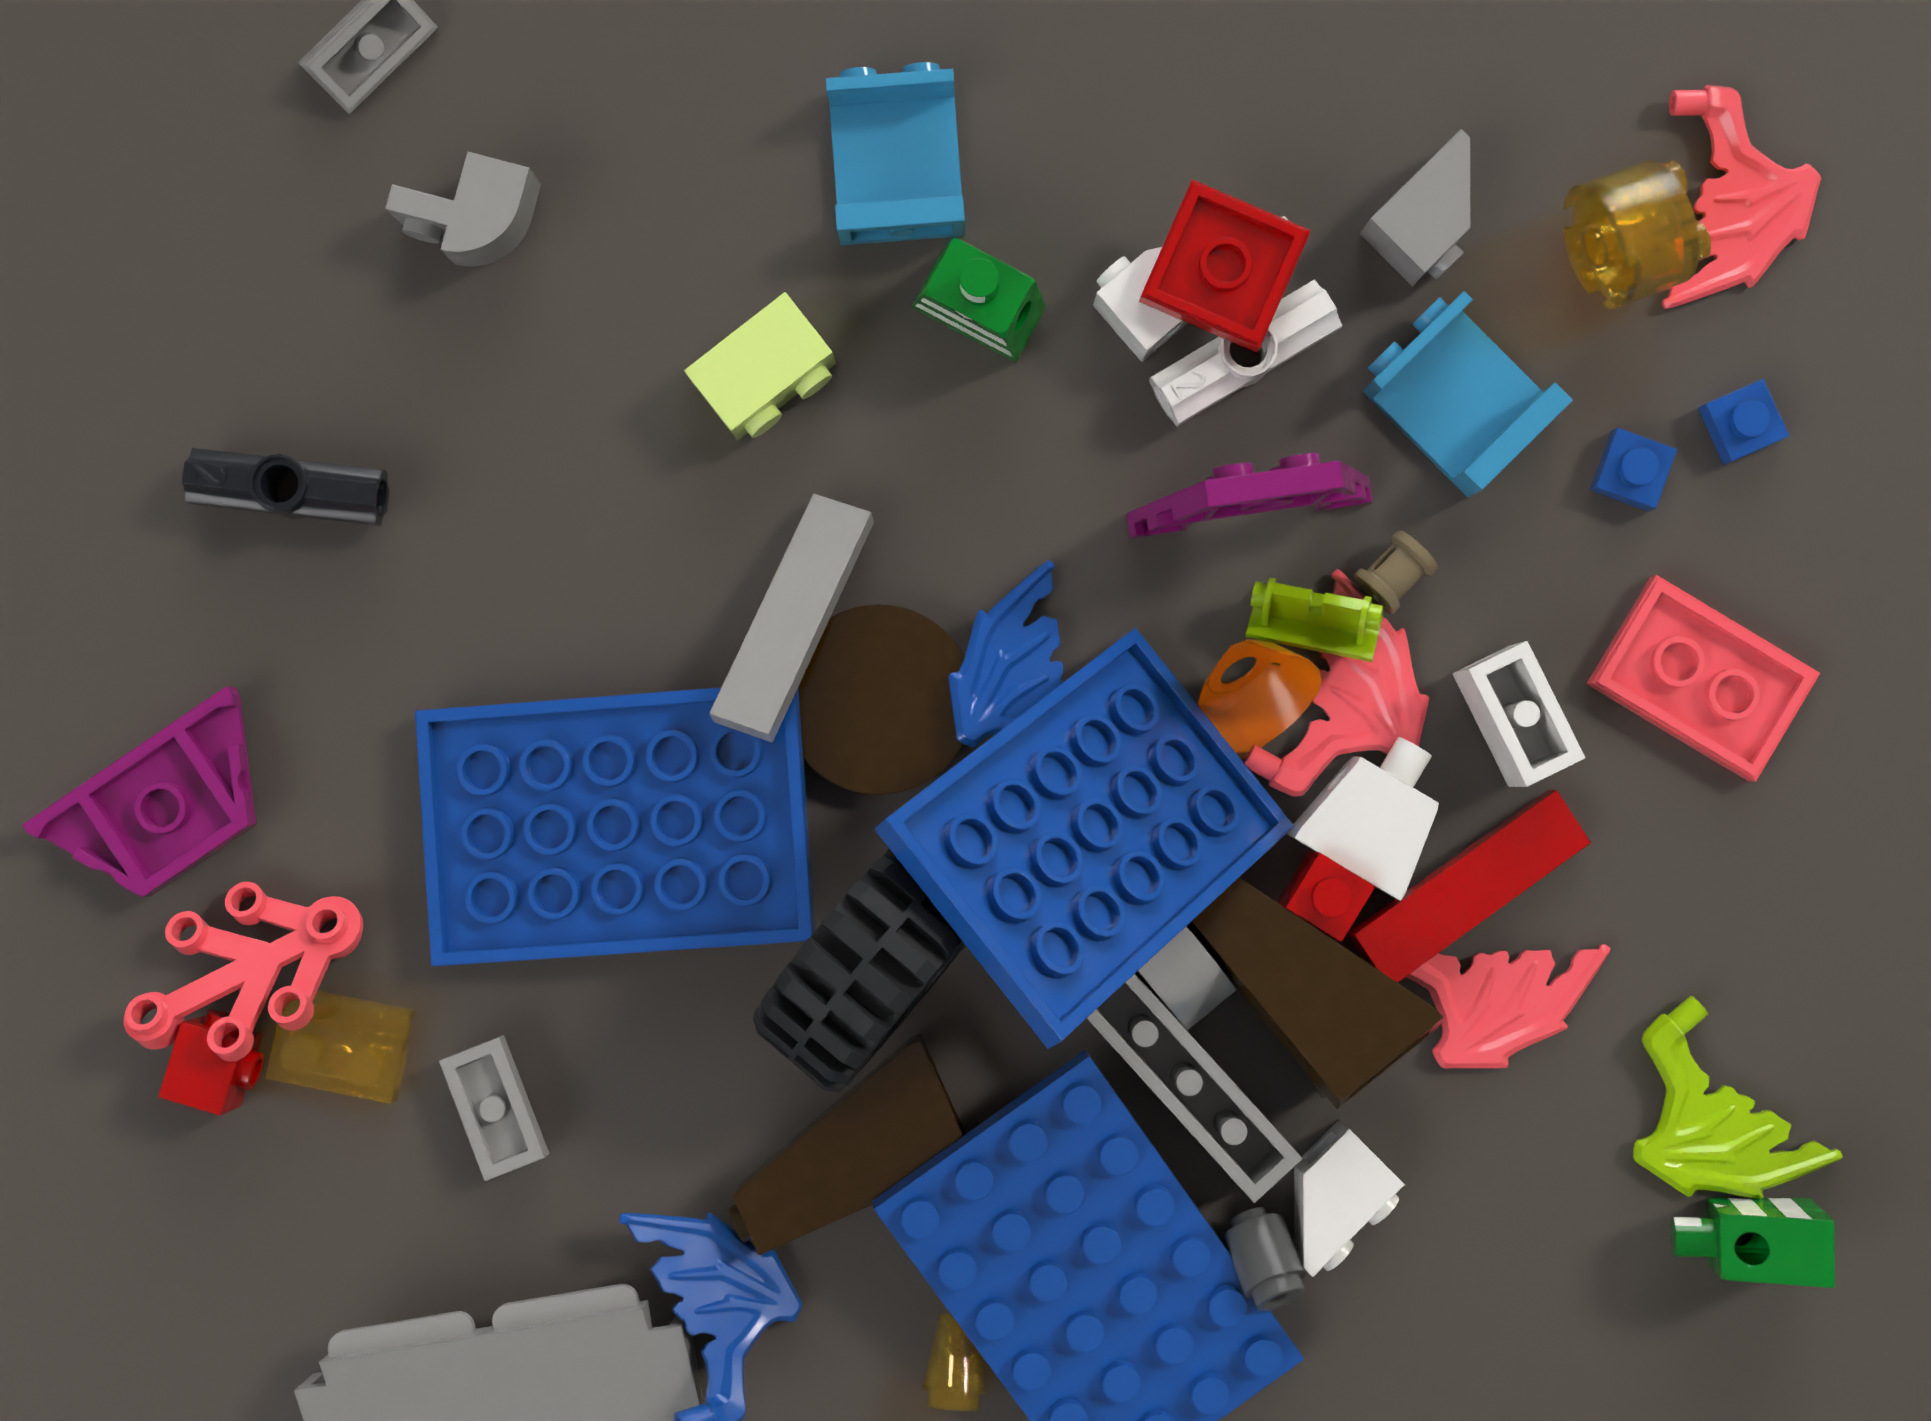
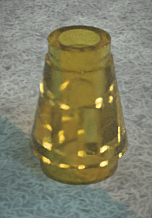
M939 1313V1322L936 1327L922 1390L928 1391L927 1407L955 1411L978 1410L979 1394L986 1393L981 1354L951 1313Z

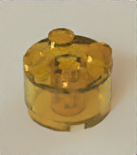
M1646 160L1576 185L1568 191L1565 197L1563 210L1574 207V224L1563 228L1564 241L1571 265L1578 280L1588 294L1601 291L1608 298L1600 304L1607 309H1616L1688 282L1697 269L1698 261L1710 255L1711 240L1706 227L1695 219L1691 203L1686 194L1687 178L1682 167L1677 162L1671 160L1661 164L1654 160Z

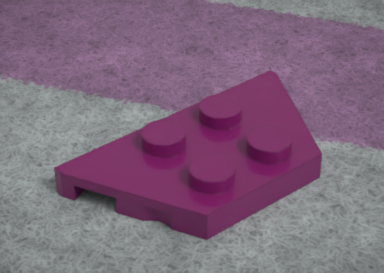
M225 686L22 824L23 828L35 838H44L73 854L72 858L85 866L109 874L117 884L141 897L152 896L256 825L239 692L233 686Z

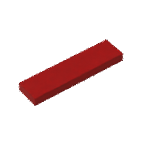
M1547 790L1407 890L1401 901L1398 899L1393 900L1347 934L1367 963L1398 983L1591 842L1557 790Z

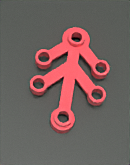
M241 882L233 886L225 897L226 910L237 922L242 925H254L263 921L293 932L268 943L210 927L197 913L192 911H183L174 915L166 925L165 936L167 941L178 952L184 955H194L201 952L233 962L167 995L160 992H148L135 997L128 1004L125 1011L124 1027L126 1032L147 1049L158 1050L165 1048L175 1042L180 1024L185 1021V1016L242 988L229 1017L217 1020L210 1027L207 1034L208 1046L214 1053L225 1061H238L244 1058L252 1049L254 1043L252 1032L281 968L300 958L302 959L291 986L282 987L271 996L268 1003V1012L271 1018L285 1030L294 1031L303 1028L313 1017L314 1005L312 1002L331 959H339L349 955L360 943L364 926L360 911L351 901L337 896L325 897L317 900L309 907H304L268 897L253 882ZM256 896V901L250 909L239 911L243 900ZM332 919H338L336 926L331 931L320 933L324 924ZM193 925L197 926L195 934L190 939L180 941L181 934L186 928ZM293 1000H300V1006L293 1015L288 1017L282 1016L283 1008L286 1004ZM157 1008V1013L153 1020L149 1023L141 1024L145 1015ZM238 1030L239 1037L237 1041L230 1047L222 1048L224 1037L231 1031Z

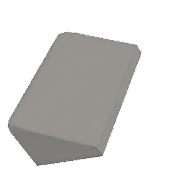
M361 0L298 64L350 114L438 26L414 0Z

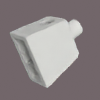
M1398 737L1380 768L1362 757L1352 756L1293 824L1294 827L1287 835L1312 850L1322 853L1379 890L1401 901L1407 891L1438 810V802L1413 788L1432 755L1408 740Z

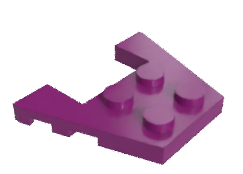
M1305 453L1279 459L1280 466L1271 468L1270 471L1254 473L1253 464L1250 462L1220 466L1212 469L1213 476L1205 478L1204 481L1126 513L1129 537L1132 539L1186 531L1192 523L1312 505H1315L1317 512L1373 503L1370 478L1340 460L1320 463L1319 453Z

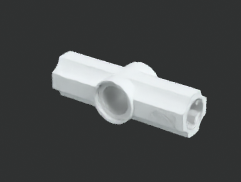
M1314 279L1281 299L1259 349L1261 354V363L1254 367L1238 365L1232 359L1229 352L1232 342L1222 337H1217L1150 377L1149 382L1164 412L1178 427L1241 388L1256 384L1266 373L1337 332L1343 325L1339 319L1337 308L1327 291L1322 289Z

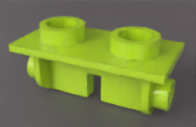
M1270 577L1268 583L1255 582L1251 598L1253 609L1246 637L1372 662L1385 606L1372 604V597L1365 596L1364 600L1326 592L1325 594L1313 592L1311 589L1277 583L1276 578Z

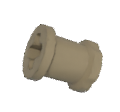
M1397 530L1390 537L1392 545L1367 570L1360 568L1353 575V580L1366 596L1372 597V601L1375 604L1385 606V612L1391 615L1400 608L1399 600L1423 575L1430 577L1439 569L1438 564L1430 553L1413 537L1401 530Z

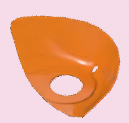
M1248 639L1231 645L1218 661L1204 683L1198 700V706L1240 759L1243 760L1254 744L1262 748L1297 721L1319 693L1322 678L1319 669L1309 659L1272 642ZM1246 657H1254L1256 659L1252 669L1241 678L1227 683L1221 681L1223 673L1233 663Z

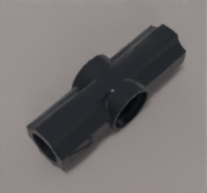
M192 448L188 460L184 462L182 478L185 502L188 504L279 514L291 519L307 517L381 526L383 517L387 513L390 493L388 472L385 470L296 460L282 454L259 456ZM295 472L298 477L296 494L286 502H279L276 496L278 481L283 475Z

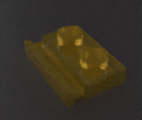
M317 990L312 1002L314 1005L313 1017L306 1026L298 1030L289 1031L277 1024L265 1079L388 1104L397 1101L410 1040L408 1038L411 1021L414 1020L416 1010ZM293 1000L286 1004L283 1008L282 1016L288 1017L293 1015L300 1006V1000Z

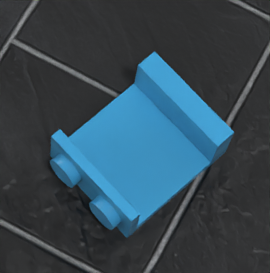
M918 62L904 66L900 73L877 74V71L873 68L854 67L841 71L839 77L825 78L830 106L837 199L835 211L840 246L965 236V214L961 187L953 68L940 69V66L936 63Z
M1463 291L1450 305L1439 297L1412 324L1420 334L1404 350L1394 341L1367 368L1376 378L1362 392L1469 498L1484 489L1573 399L1556 382L1542 391L1462 311L1473 300Z

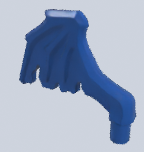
M1051 560L1038 567L988 613H985L982 609L977 612L958 673L953 672L948 676L956 739L964 745L977 747L985 737L996 735L1062 684L1063 662L1057 660L1054 662L1050 661L1053 651L1058 649L1061 643L1057 619L1042 616L1026 627L1023 625V622L1030 615L1034 603L1045 598L1053 590L1051 571L1055 566Z
M711 1212L706 1213L705 1220L639 1213L619 1214L620 1224H626L635 1242L649 1243L660 1241L664 1245L682 1252L680 1256L659 1257L650 1270L661 1291L667 1294L672 1293L681 1298V1301L675 1303L672 1310L683 1321L685 1331L691 1336L706 1333L714 1337L712 1341L705 1344L701 1351L706 1364L708 1382L704 1404L675 1412L674 1421H742L746 1416L744 1359L771 1323L776 1321L792 1323L796 1320L802 1309V1301L797 1295L777 1254L773 1249L758 1255L754 1245L749 1242L743 1243L731 1227Z

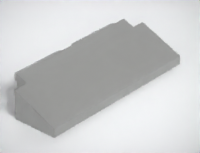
M617 1284L505 1303L493 1314L492 1326L475 1328L474 1320L468 1313L455 1311L342 1330L330 1339L328 1354L319 1361L322 1372L313 1373L294 1390L303 1421H674L675 1412L704 1404L693 1336L685 1331L683 1321L676 1315L670 1325L652 1328L648 1300L639 1301L636 1290L627 1284Z

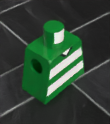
M953 237L940 251L911 308L1017 363L1044 313L1046 305L1036 281L1029 275L961 239Z
M1713 1197L1707 1199V1218L1672 1217L1671 1247L1673 1256L1707 1258L1709 1265L1720 1279L1835 1288L1834 1220L1810 1198L1755 1199ZM1751 1232L1750 1237L1745 1243L1735 1245L1739 1236Z

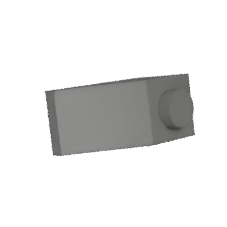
M1460 129L1370 218L1360 232V235L1412 287L1427 272L1437 280L1464 253L1456 243L1471 228L1470 137Z

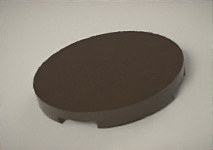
M883 604L864 605L845 610L830 617L798 686L803 758L822 777L842 788L873 795L904 792L918 787L937 776L950 764L963 746L956 739L948 681L949 674L953 672L958 673L964 660V656L954 640L945 630L926 616L899 606Z

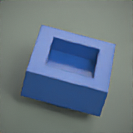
M1764 378L1698 408L1723 465L1789 437V433Z
M1616 428L1609 434L1590 490L1648 512L1657 508L1677 449Z

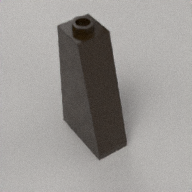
M1240 877L1188 924V929L1336 1109H1339L1437 1030L1443 1020L1442 1015L1435 1007Z
M922 1033L905 1042L738 1185L733 1194L736 1204L729 1207L730 1217L741 1241L745 1243L752 1240L758 1255H762L873 1205L872 1200L966 1134Z

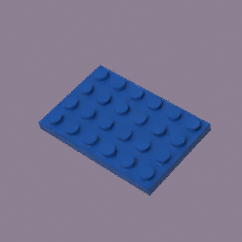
M1135 627L887 817L874 830L1035 1034L1049 1049L1063 1041L1287 834L1294 825Z
M721 688L415 711L431 966L806 941L815 932L799 688L792 699L773 743L713 722L709 713Z
M1086 1050L1079 1053L872 1200L873 1209L1030 1421H1219L1304 1360L1302 1354L1271 1310L1258 1311L1254 1300L1245 1297L1235 1272L1232 1256Z

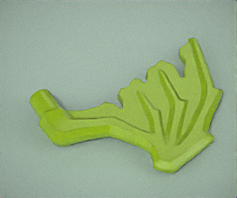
M1689 996L1668 1015L1661 1014L1643 1032L1641 1038L1643 1046L1660 1073L1666 1086V1093L1656 1130L1651 1135L1635 1141L1633 1159L1636 1163L1687 1197H1691L1695 1190H1710L1762 1199L1764 1198L1763 1190L1786 1183L1843 1158L1841 1151L1838 1149L1829 1150L1814 1140L1802 1144L1799 1149L1794 1151L1779 1150L1769 1152L1778 1144L1788 1140L1792 1126L1789 1122L1783 1120L1771 1110L1750 1113V1110L1754 1108L1755 1100L1738 1094L1730 1086L1722 1085L1717 1091L1704 1094V1091L1709 1087V1076L1694 1061L1690 1054L1685 1034L1708 1016V1012L1693 996Z

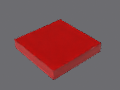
M1192 179L1139 302L1257 353L1311 230Z

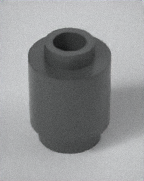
M1258 1207L1244 1211L1232 1218L1230 1221L1232 1228L1224 1234L1223 1241L1226 1249L1232 1256L1235 1272L1245 1297L1254 1300L1258 1311L1278 1309L1300 1299L1306 1293L1302 1282L1306 1272L1283 1216L1278 1213L1268 1214L1265 1208Z

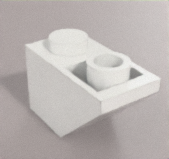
M1340 1120L1294 1166V1245L1303 1268L1312 1277L1322 1268L1330 1271L1338 1266L1348 1256L1354 1246L1350 1239L1367 1222L1371 1225H1376L1385 1219L1399 1201L1396 1193L1405 1185Z

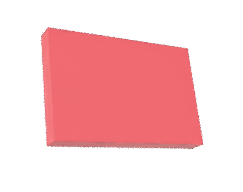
M1654 575L1649 577L1586 684L1746 781L1756 782L1819 677L1820 672L1660 576Z

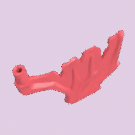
M1706 85L1702 90H1672L1669 96L1668 108L1671 116H1701L1711 139L1712 154L1710 163L1717 170L1725 171L1726 174L1716 179L1707 178L1700 185V197L1695 201L1692 211L1696 214H1702L1703 218L1686 229L1680 250L1691 260L1714 256L1715 259L1705 265L1695 275H1683L1674 279L1668 297L1662 300L1663 309L1674 308L1701 299L1743 282L1746 283L1748 288H1752L1785 246L1793 239L1798 241L1805 239L1809 228L1821 175L1807 163L1795 169H1786L1770 160L1752 146L1746 129L1739 92L1732 87Z
M1336 569L1331 573V578L1334 580L1332 594L1364 600L1365 595L1341 570ZM1384 616L1372 662L1319 652L1321 658L1325 659L1329 671L1319 670L1322 683L1319 693L1313 700V704L1324 710L1329 719L1328 721L1318 719L1309 722L1307 732L1301 742L1282 759L1255 744L1251 747L1243 762L1250 771L1268 780L1269 787L1292 797L1302 796L1338 755L1367 750L1381 751L1388 755L1398 737L1404 738L1419 747L1429 697L1419 693L1405 629L1401 628L1395 631Z
M1600 944L1597 949L1577 950L1571 958L1567 971L1556 976L1549 985L1546 984L1555 966V962L1552 958L1551 950L1524 949L1510 963L1508 962V952L1505 950L1495 951L1491 954L1478 952L1472 955L1470 966L1462 974H1460L1461 965L1456 956L1438 953L1406 976L1429 991L1436 1010L1443 1017L1441 1021V1038L1432 1049L1436 1062L1444 1069L1507 1068L1509 1064L1508 1058L1511 1055L1568 1028V1025L1563 1020L1580 999L1605 961L1611 948L1605 944Z

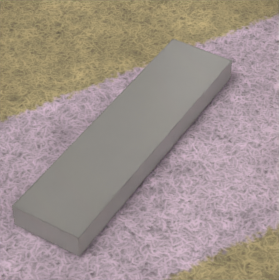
M813 493L709 713L713 722L773 743L874 524L870 511Z

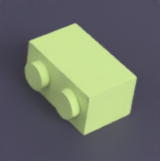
M784 292L691 364L684 372L734 437L739 440L747 433L752 438H756L769 430L782 417V413L778 409L797 394L802 399H806L819 391L832 378V374L828 370L836 364V361L829 346L788 294Z

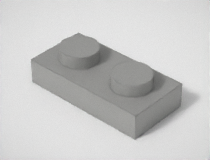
M504 1035L439 1060L484 1181L541 1160L549 1155L548 1148Z

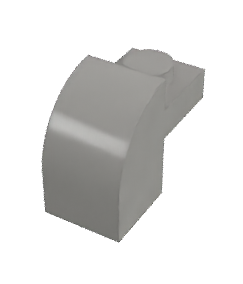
M467 151L454 200L392 184L385 209L403 225L402 232L410 237L438 244L441 235L444 236L440 250L455 265L482 266L502 259L522 241L533 217L541 183L529 167Z
M1187 926L1138 970L1187 1031L1237 990Z

